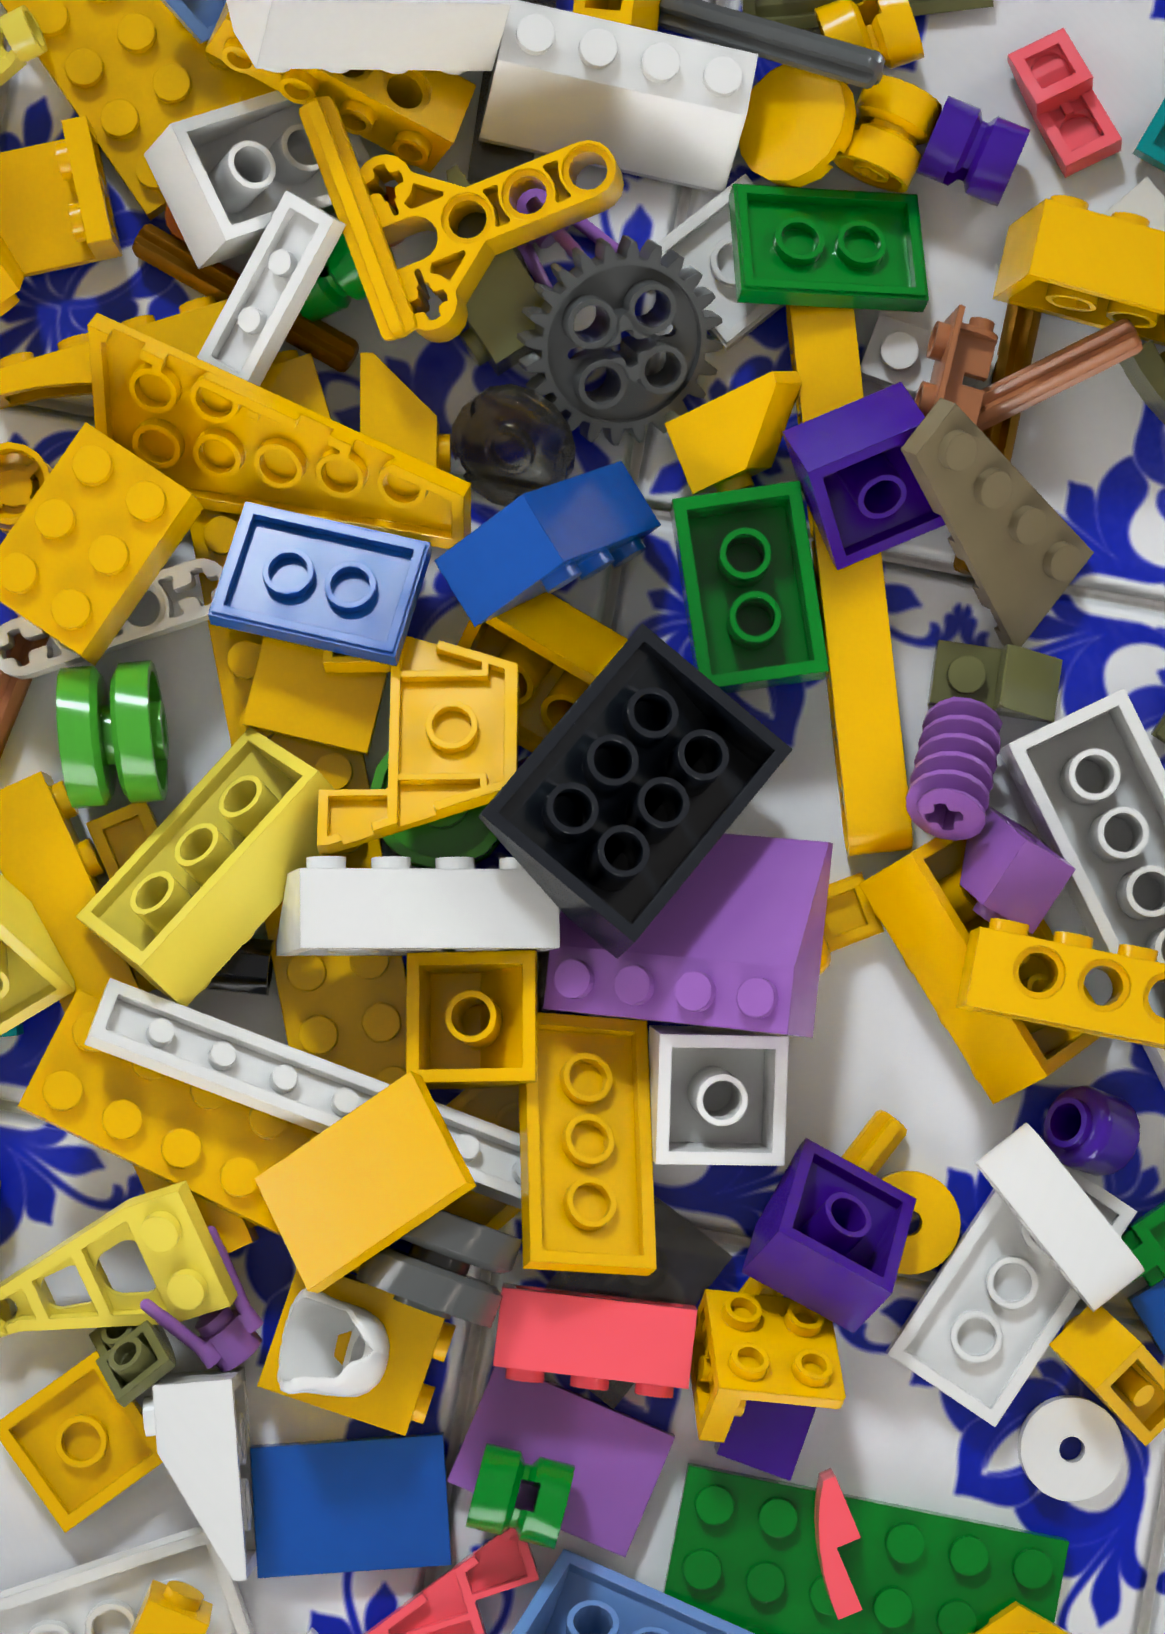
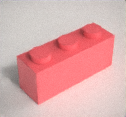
M503 1283L501 1292L503 1297L500 1302L493 1366L505 1367L506 1379L544 1383L545 1372L571 1375L570 1386L601 1391L609 1389V1380L635 1383V1394L657 1398H673L674 1387L689 1389L697 1308L695 1305Z

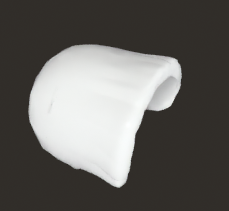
M306 1288L302 1289L290 1306L282 1334L277 1372L280 1390L287 1394L312 1393L337 1397H359L368 1393L380 1383L389 1359L390 1343L383 1323L375 1315L362 1307L335 1299L324 1292L318 1294L307 1291ZM352 1331L342 1365L334 1357L337 1338L339 1334Z

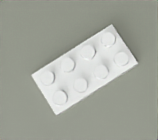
M1063 1165L1121 1237L1137 1211L1075 1169ZM993 1188L885 1353L996 1427L1049 1347V1344L1080 1300V1297Z

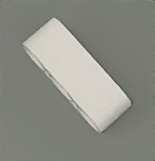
M1024 1123L975 1162L990 1185L1093 1312L1145 1272L1143 1266L1028 1123Z

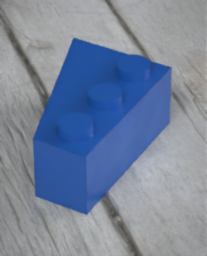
M619 461L520 495L434 561L472 624L476 627L545 592H548V594L555 592L577 577H580L581 581L611 564L613 568H617L627 563L646 549L641 539L653 532L661 524L623 462Z

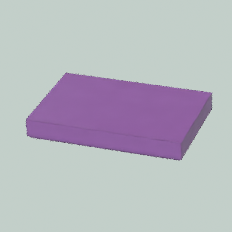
M495 1366L447 1482L474 1493L486 1443L521 1451L525 1463L533 1464L539 1457H544L575 1465L560 1530L626 1557L671 1449L675 1435L545 1379L544 1383L506 1379V1368ZM520 1483L514 1508L532 1512L538 1488Z

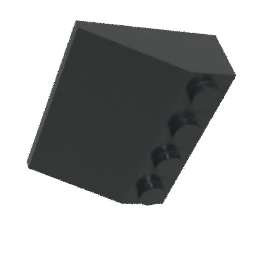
M642 623L485 807L478 818L572 922L618 959L636 942L793 749Z

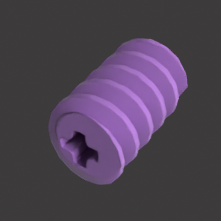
M964 697L945 699L930 708L923 720V732L918 742L919 750L914 759V770L910 777V788L906 795V810L918 827L924 832L940 839L953 841L970 839L981 832L986 822L985 811L990 803L989 793L993 788V774L997 769V755L1001 749L999 732L1003 722L997 712L983 702Z

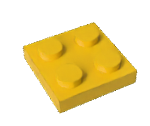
M97 1350L0 1420L1 1443L64 1533L163 1463L157 1453L156 1436L146 1437L142 1407L136 1399L126 1407L121 1406L117 1402L96 1363V1360L100 1358Z

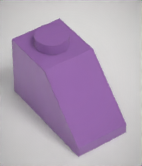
M988 806L985 811L986 822L983 829L976 836L967 839L960 885L978 900L972 910L988 922H990V918H999L1029 925V932L1033 934L1076 868L1030 830Z

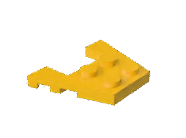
M406 636L397 666L323 650L325 673L391 672L388 787L386 789L319 790L317 848L319 855L333 854L489 804L518 770V663L439 640L438 644H434L410 636Z

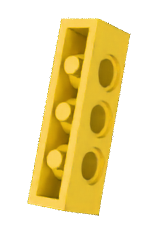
M227 2L205 48L207 53L222 60L231 69L252 76L281 92L285 98L294 103L304 105L306 101L312 98L331 96L335 100L347 132L366 138L390 151L406 164L417 166L428 173L433 170L454 144L476 88L475 84L459 75L432 70H408V72L403 74H392L383 70H349L346 73H331L323 69H290L284 73H275L264 69H257L234 34Z
M990 918L989 928L978 927L970 930L956 1008L1165 1049V1018L1156 1015L1152 1011L1148 1000L1152 986L1158 981L1165 983V964L1156 962L1158 951L1135 945L1119 944L1117 954L1092 949L1094 941L1092 937L1063 931H1055L1053 941L1028 936L1029 925L999 918ZM1028 955L1041 959L1048 969V982L1040 992L1028 990L1019 978V966ZM1093 968L1105 972L1112 982V995L1104 1005H1097L1090 1001L1084 991V979Z

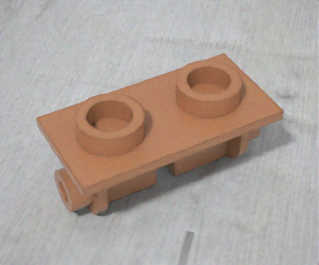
M959 305L944 322L937 321L934 325L926 352L927 358L935 360L930 383L922 381L915 397V403L926 417L940 398L957 404L973 423L977 425L985 391L962 385L964 376L983 382L988 379L998 336L993 332L995 323L989 319L971 317L969 324L963 323L962 320L966 306Z

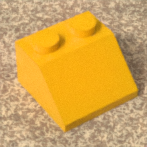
M537 951L407 953L406 1073L412 1071L421 1075L428 1090L485 1089L537 1082Z

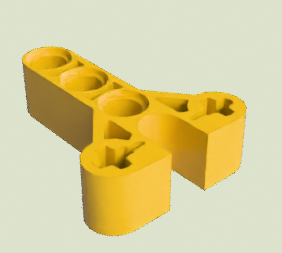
M591 140L576 142L467 187L414 173L403 160L388 154L372 157L360 169L388 245L419 232L432 231L437 233L436 247L429 256L397 269L417 321V329L415 331L426 340L436 343L451 341L462 332L468 318L467 302L496 255L608 210L620 199L624 188L622 172L610 150L600 142ZM597 164L607 168L606 178L598 187L586 190L576 186L578 174L588 165ZM391 180H395L398 183L395 186L396 198H394L398 213L383 198L387 194L385 184ZM534 188L546 191V201L541 209L530 214L517 211L518 199L524 192ZM475 212L486 215V224L480 234L472 238L458 236V225L463 217ZM426 284L443 302L439 305L441 316L434 320H430L426 315L430 311L428 302L430 296Z

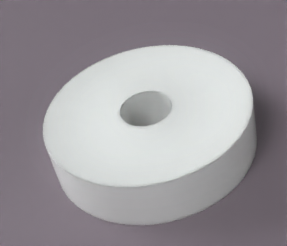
M1062 1395L1045 1400L1028 1414L1018 1436V1457L1024 1473L1040 1491L1057 1500L1079 1502L1096 1497L1113 1483L1122 1466L1124 1444L1118 1425L1105 1409L1084 1397ZM1068 1437H1076L1081 1442L1080 1454L1071 1460L1063 1459L1059 1451L1061 1442Z

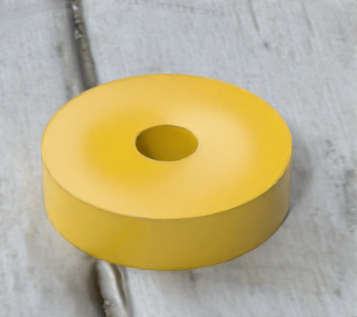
M909 1170L886 1174L880 1179L916 1198L914 1211L920 1220L918 1229L912 1234H907L898 1273L912 1275L930 1271L948 1258L958 1241L961 1220L957 1203L951 1192L940 1181L927 1174Z

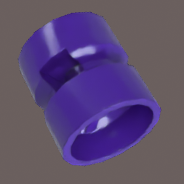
M948 96L916 173L947 186L957 179L961 180L964 183L966 194L998 206L1023 150L1030 129L999 116L989 123L985 122L982 119L980 108Z

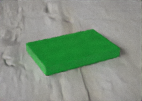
M749 184L732 185L729 194V209L737 303L924 312L929 297L917 194Z

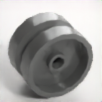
M441 1210L400 1238L412 1243L409 1253L386 1247L361 1264L356 1279L394 1294L393 1299L445 1319L450 1320L451 1316L491 1328L503 1296L496 1286L467 1275L470 1265L497 1274L510 1272L515 1264L522 1239Z

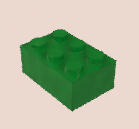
M800 480L672 499L670 514L693 666L726 694L824 679L829 672Z

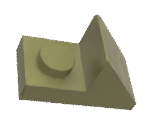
M938 640L935 647L927 705L934 706L939 701L952 697L971 698L985 703L1000 716L1052 723L1055 718L1063 660L1012 644H1006L1002 649Z

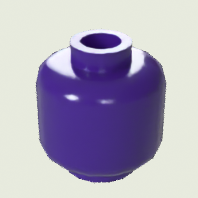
M1090 1086L1071 1087L1059 1094L1050 1105L1044 1120V1140L1063 1165L1095 1176L1111 1175L1124 1168L1134 1156L1140 1141V1123L1136 1111L1125 1099Z

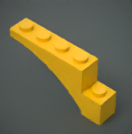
M201 297L180 305V314L157 321L154 315H142L128 319L121 324L197 358L228 299L216 302L215 297ZM88 333L63 339L57 344L58 351L34 357L33 352H20L1 358L0 409L43 399L93 395ZM297 350L278 352L260 387L332 420L311 353L299 356Z

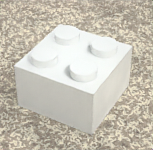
M649 1025L648 1055L653 1162L655 1164L785 1166L789 1036L703 1026Z

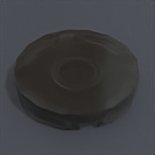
M514 384L489 386L472 397L462 407L452 424L451 450L455 461L458 458L460 459L461 465L466 471L463 477L467 482L471 483V488L491 503L506 507L524 493L568 479L574 470L576 446L570 425L555 404L535 390Z

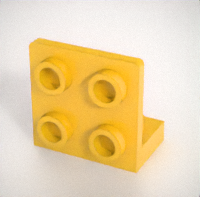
M86 115L61 120L65 139L0 152V235L25 277L122 256L100 147L97 143L95 131Z
M705 1289L697 1310L690 1371L699 1440L724 1443L734 1416L741 1417L743 1415L747 1400L840 1409L846 1395L832 1321L787 1297Z

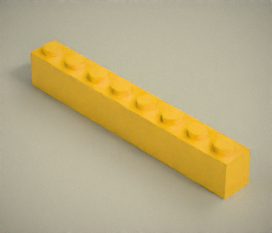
M40 771L0 789L1 873L4 878L32 902L75 981V990L78 988L101 1000L110 978L146 992L156 990V987L149 983L76 917L102 889L96 876L105 873V869L91 839L87 838L80 841L70 818L79 815V811L70 804L64 780L54 783L50 775ZM76 991L59 1000L64 1013ZM133 1165L145 1193L173 1185ZM192 1193L207 1227L214 1226L217 1229L228 1253L259 1239L254 1228L257 1226L256 1224Z

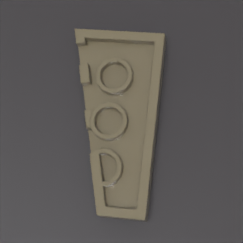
M940 398L902 446L901 451L934 513L941 515L951 534L947 539L956 557L965 561L976 583L972 585V588L981 605L990 609L997 623L994 630L1002 645L1012 644L1022 647L1094 552L960 407L951 401Z

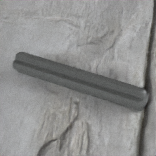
M661 0L659 3L658 24L663 29L716 45L755 53L760 58L865 89L879 84L883 77L885 58L880 52L703 0Z

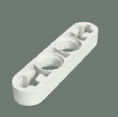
M200 558L162 569L147 590V592L154 593L160 602L158 618L152 624L143 627L132 625L127 619L103 655L209 620L208 612L211 603L203 605L197 597H189L177 601L184 613L174 617L173 602L163 588V584L173 581V590L181 593L196 586L194 576L199 573H204L210 581L219 580L223 567L213 560ZM214 589V590L211 592L212 600H213V597H214V594H215L216 589ZM22 617L9 620L0 626V670L11 677L22 680L31 679L86 661L54 639L56 645L62 651L61 655L53 657V649L45 645L31 650L28 654L30 663L22 666L20 661L15 658L6 657V651L15 646L13 636L21 633L29 641H37L49 636Z

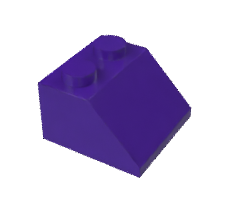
M902 382L782 431L797 481L800 480L802 493L837 570L946 525L941 515L934 513L901 451L902 446L925 418Z
M805 1138L799 1145L755 1226L742 1273L848 1331L855 1333L893 1292L916 1198Z

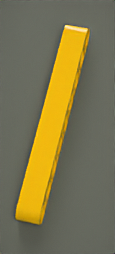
M786 305L792 371L798 372L802 382L795 401L798 425L863 398L854 309ZM807 504L815 583L829 667L826 683L846 852L848 856L912 850V822L906 810L908 786L882 555L880 552L837 570Z

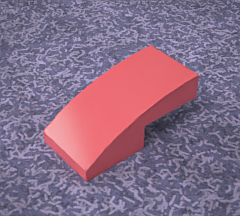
M1064 28L1008 54V64L1025 103L1065 178L1121 151L1122 138L1092 90L1093 76Z
M829 1468L818 1474L814 1509L815 1540L824 1584L838 1620L863 1609L837 1548L861 1538L836 1476L832 1469Z

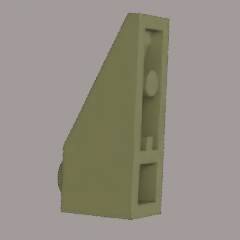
M457 164L446 171L447 182L462 187L470 186ZM475 212L463 217L458 225V236L472 238L480 234L486 224V215ZM513 249L494 257L467 302L468 318L465 326L467 330L459 334L460 339L476 364L480 367L488 361L497 376L518 364V360L521 357L534 351V349L525 346L517 339V333L535 329L536 323L522 313L523 307H541L544 299L533 288L535 285L534 281Z

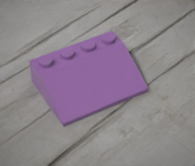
M723 834L636 942L618 959L560 911V948L549 950L543 1009L813 1038L833 843Z

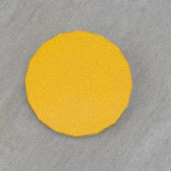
M784 64L770 70L751 91L748 112L739 141L740 154L751 171L777 186L803 187L824 177L833 168L829 163L835 159L839 151L844 154L852 140L857 116L853 92L844 82Z

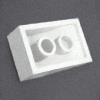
M277 90L171 123L144 153V157L198 269L253 251L286 190L300 196L330 215L335 213L299 116V108L303 105L288 100ZM347 132L361 169L363 164L370 159L369 154L360 136Z
M237 1367L227 1372L213 1369L168 1373L152 1386L151 1396L143 1398L146 1437L156 1436L159 1457L232 1580H247L257 1565L245 1367Z

